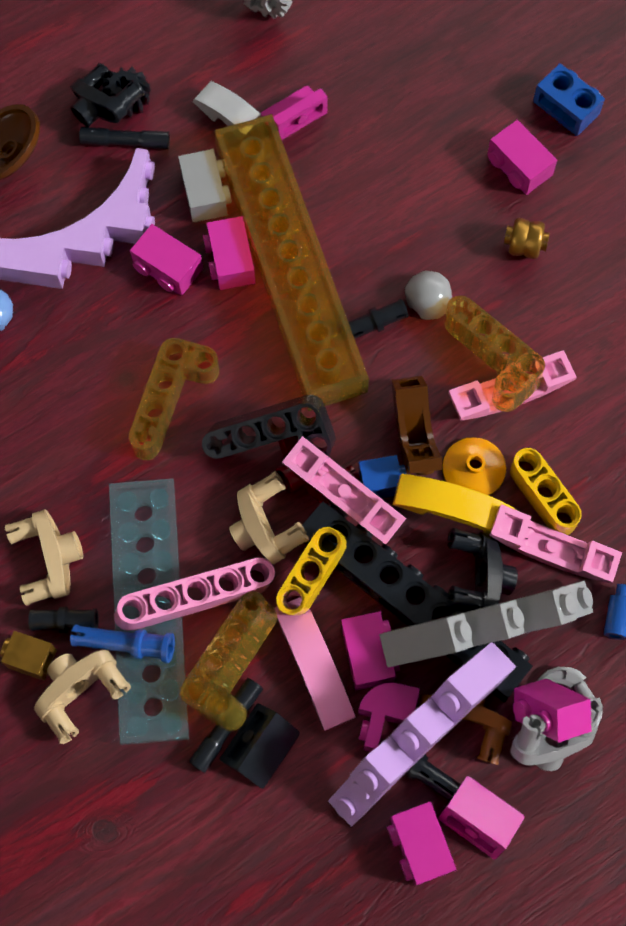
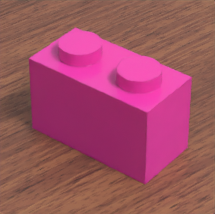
M518 120L490 139L487 153L490 162L496 168H500L508 176L510 183L515 188H520L526 195L553 176L557 159Z
M243 216L208 222V234L203 235L206 253L212 252L214 261L208 262L211 279H218L220 290L256 284Z
M153 224L150 225L130 250L133 267L144 276L149 274L157 279L158 284L168 292L175 291L181 296L203 270L202 257L199 253Z
M381 611L342 619L341 630L355 691L385 683H394L395 673L400 672V666L387 667L379 634L391 631L389 620H382Z
M547 678L514 688L513 711L516 721L522 723L526 716L529 718L530 715L540 716L546 723L542 734L558 743L591 732V699Z
M431 801L391 816L390 821L392 825L387 826V831L393 846L400 845L404 859L399 860L406 881L412 879L414 886L457 870Z

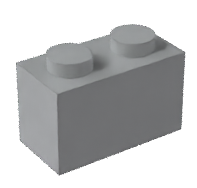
M214 149L178 156L193 223L227 216L226 204L232 203L228 185L222 186L221 178L225 177L222 159L216 160Z

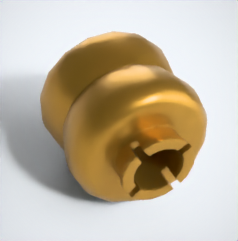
M523 218L515 219L514 226H507L504 244L510 245L509 253L511 255H524L531 259H537L540 250L546 252L550 233L544 232L545 224L541 221L530 222Z

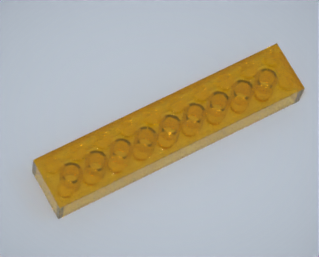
M272 114L214 130L217 151L220 159H222L224 171L239 214L243 216L246 234L302 395L312 394L318 396L327 406L368 393L369 377Z

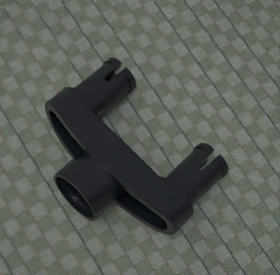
M98 63L83 78H78L70 86L78 99L70 109L74 116L86 127H90L98 118L118 123L128 114L127 110L140 97L145 95V91L134 80H131L115 96H108L99 91L102 79L109 78V69L105 65Z
M457 528L450 530L447 541H450L447 544L448 548L472 553L475 557V591L451 586L447 594V599H450L447 601L448 607L472 611L498 604L501 594L511 595L518 580L517 569L502 563L499 542L489 536L490 534L483 532L478 534L469 533Z

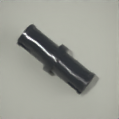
M399 299L380 309L375 307L369 309L368 314L349 322H344L351 341L375 330L381 332L384 330V326L403 318H408L409 315L403 300Z
M59 607V610H30L28 624L29 629H31L30 631L59 630V633H68L74 625L98 628L99 614L97 609L69 610L68 607Z

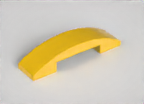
M400 474L393 501V506L421 515L428 512L481 529L483 533L487 534L491 532L501 504L517 510L498 499L478 491L445 481L410 474Z

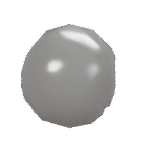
M422 271L413 276L405 286L406 302L410 309L412 308L419 314L421 319H438L448 313L453 304L450 283L438 272Z

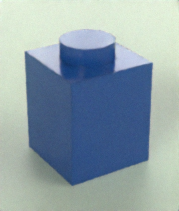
M397 455L359 461L358 466L361 483L380 498L395 496L400 474H407L405 465H399Z

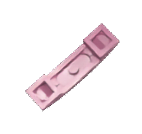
M564 350L535 360L532 366L480 384L477 380L448 391V394L459 419L468 420L522 405L576 380L577 377Z
M303 436L282 461L384 544H387L406 520L403 515Z
M502 504L499 506L489 536L509 548L544 564L589 579L613 583L622 552L595 541L586 543L530 520L531 516Z
M299 597L287 602V605L290 609L294 610L300 606L302 599ZM278 606L273 608L324 731L355 719L356 717L343 683L310 608L300 616L285 614Z

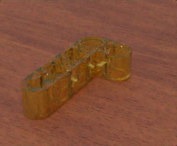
M460 295L449 300L445 317L446 330L499 373L495 379L492 403L496 409L503 412L517 409L541 386L545 369L544 359L470 298ZM524 371H530L534 374H528ZM503 390H509L513 393H505Z
M170 338L162 343L129 432L130 444L138 458L150 460L159 454L185 379L209 384L218 378L220 373L217 354L212 348L179 338ZM175 353L182 355L180 359L175 361L168 359L170 355ZM201 362L212 363L207 369L197 367ZM163 381L172 382L169 388L161 389L158 387ZM153 409L163 410L158 417L148 416V413ZM148 435H149V438H150L151 442H150V441H146V438H147Z
M248 592L239 599L182 684L180 690L182 700L199 715L228 731L240 728L247 716L245 706L230 692L277 622L275 608L259 592Z

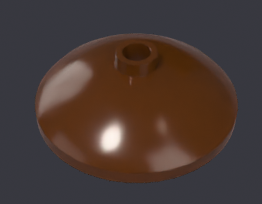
M14 104L0 109V180L9 177L20 169L32 155L37 145L40 131L39 119L36 113L26 105Z

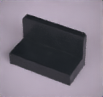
M257 703L219 760L263 789L300 735V731L277 712Z

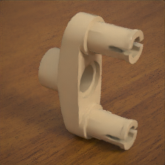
M276 471L254 485L249 484L237 492L238 506L242 519L229 527L230 533L240 549L246 551L256 545L259 551L272 564L281 561L286 557V553L309 541L306 530L299 522L277 536L272 531L262 506L264 501L281 490L286 489L281 476Z
M45 509L32 513L30 518L6 524L5 530L7 532L10 531L7 534V538L11 544L37 535L39 536L48 571L47 578L20 586V593H25L21 595L24 604L27 606L50 597L57 599L69 595L71 587L69 563L83 559L82 546L76 532L72 531L61 535L53 518Z
M108 650L96 651L78 662L72 654H64L56 658L48 666L47 673L53 680V683L38 699L34 710L42 722L48 723L61 744L72 740L69 736L70 733L73 737L79 733L77 727L74 726L65 713V707L96 680L100 679L113 699H119L124 695L120 689H123L126 693L130 690L131 685L117 669V662Z

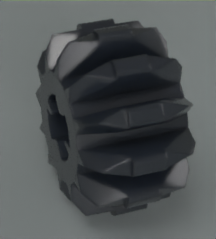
M121 65L117 73L109 70V78L102 79L101 92L108 96H115L131 80L136 81L145 91V95L140 97L127 111L130 117H132L135 110L142 113L143 105H149V95L151 92L150 84L146 81L143 72L136 73L133 66L128 71H125Z

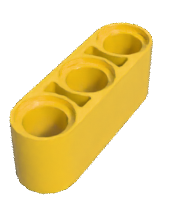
M532 448L519 450L510 467L512 479L548 528L570 535L581 519L579 505L537 450ZM528 462L533 466L534 470L524 471L520 468L519 463ZM546 487L552 492L553 496L543 497L539 494L537 488ZM557 514H568L572 523H562L558 520Z
M323 527L313 535L278 591L276 603L283 613L300 616L309 610L346 550V539L342 533L331 527ZM327 535H335L337 538V546L331 552H325L322 548V541ZM310 563H316L320 572L313 581H308L304 575L305 567ZM297 591L301 595L302 602L298 608L292 610L287 605V597L291 592Z

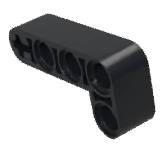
M311 394L217 422L204 436L202 448L209 457L217 459L297 435L299 440L303 436L313 445L312 438H322L327 446L317 448L329 456L336 437L325 404L318 396ZM301 408H311L314 410L316 417H305L301 412ZM280 417L284 420L286 426H275L271 418ZM242 426L253 428L256 435H246L242 430Z

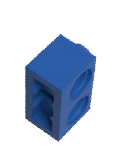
M560 63L537 85L533 102L570 132L578 136L600 115L605 98L596 88L590 87L582 81L573 70L567 69Z

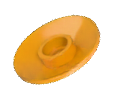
M476 437L465 438L454 443L446 452L442 464L443 476L446 482L466 487L488 496L499 489L506 474V463L501 451L493 443ZM478 460L481 463V467L477 469L472 468L470 461Z

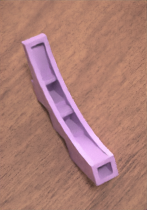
M136 148L130 168L118 188L101 206L85 218L64 229L41 236L19 239L0 238V280L63 289L65 278H69L71 275V262L105 267L107 256H111L113 252V241L136 244L150 225H155V217L151 216L148 205L149 189L146 188L148 180H152L154 177L155 164L150 161L148 150Z
M493 642L488 644L450 676L431 698L400 724L390 737L369 753L351 772L350 777L328 802L352 827L420 758L490 694L516 666Z

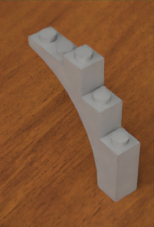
M580 581L522 598L379 634L387 667L456 653L474 646L501 641L524 633L577 620L576 618L594 613L592 609L593 597L590 590L586 587L585 581Z

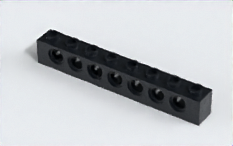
M322 501L302 525L307 532L306 535L309 537V541L304 542L305 545H308L313 535L323 527H331L345 534L347 537L346 550L335 568L407 626L432 621V615L436 612L445 613L447 616L468 612L464 609L448 607V593L438 585L433 587L422 579L424 576L416 567L411 564L405 566L396 559L398 555L393 549L385 544L380 546L371 539L372 534L362 525L357 524L354 526L346 519V513L334 504L329 506ZM327 535L322 541V548L325 552H331L337 546V543L329 539L330 535ZM364 551L371 555L372 560L369 563L361 564L355 560L354 556L358 552ZM387 571L393 572L398 580L393 584H386L380 579V575ZM410 592H418L422 595L424 601L419 605H413L407 601L406 595ZM496 641L493 643L516 666L491 692L505 703L513 693L514 688L520 684L533 666L528 662L529 657L523 651L516 647L511 649L502 641ZM490 643L474 646L445 656L461 668Z

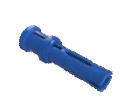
M74 625L72 632L77 633V635L70 636L72 646L131 653L135 659L152 657L161 659L163 663L171 662L175 648L174 633H166L165 636L149 634L145 629L129 633Z

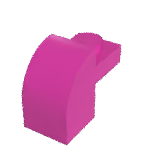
M385 683L374 687L364 696L359 706L358 714L371 717L370 721L363 720L359 740L365 741L363 750L372 752L379 746L384 720L401 724L415 711L420 688L399 683Z

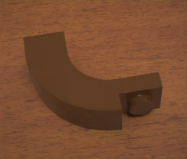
M423 376L392 379L396 427L406 472L417 475H429L434 471L443 470L442 457L436 446L431 426L428 386Z

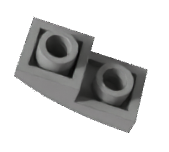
M212 81L192 101L214 122L219 117L239 137L260 116V113L241 97Z

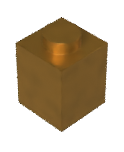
M13 631L11 639L7 638L1 648L0 656L3 657L1 663L9 669L45 681L48 674L47 668L53 662L57 649L49 642Z

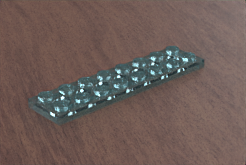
M174 478L109 484L114 613L118 602L123 596L180 580ZM142 506L150 507L153 511L152 516L146 521H139L135 518L136 510ZM143 537H149L154 540V546L148 552H140L136 549L137 542ZM146 568L154 570L156 577L153 582L142 584L138 581L140 571ZM158 597L155 599L158 608L162 610L172 608L167 598ZM126 606L122 609V613L128 619L139 617L138 610L133 606ZM179 617L141 628L145 629L147 633L153 632L157 635L165 636L166 633H174L175 648L170 663H163L161 659L152 657L135 659L131 653L116 651L117 669L131 685L127 693L120 689L124 695L118 699L121 745L189 739L183 618ZM115 622V631L134 633L136 631L122 630L120 627L117 626ZM156 665L161 670L159 679L152 683L144 681L142 677L144 669L147 666ZM152 698L161 700L163 704L162 711L156 716H148L144 712L145 703Z

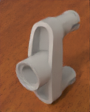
M587 697L591 699V732L559 743L542 734L546 723L540 716L530 715V718L526 716L523 719L520 733L515 736L511 746L513 758L524 765H537L546 771H556L561 767L564 758L592 744L597 732V720L603 709L602 703L595 697Z

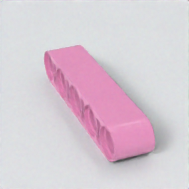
M254 558L123 596L118 602L114 619L117 626L122 630L134 631L258 595L264 592L273 581L275 569L267 559ZM250 571H260L265 581H254L250 576ZM227 579L231 581L234 590H223L219 585V580ZM196 588L200 590L203 599L198 601L192 600L187 594V589ZM158 597L167 598L172 608L168 610L158 608L155 604V599ZM126 606H133L138 610L139 617L128 619L122 613V609Z

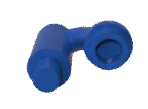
M617 584L615 595H611L609 598L603 634L608 638L626 640V584Z

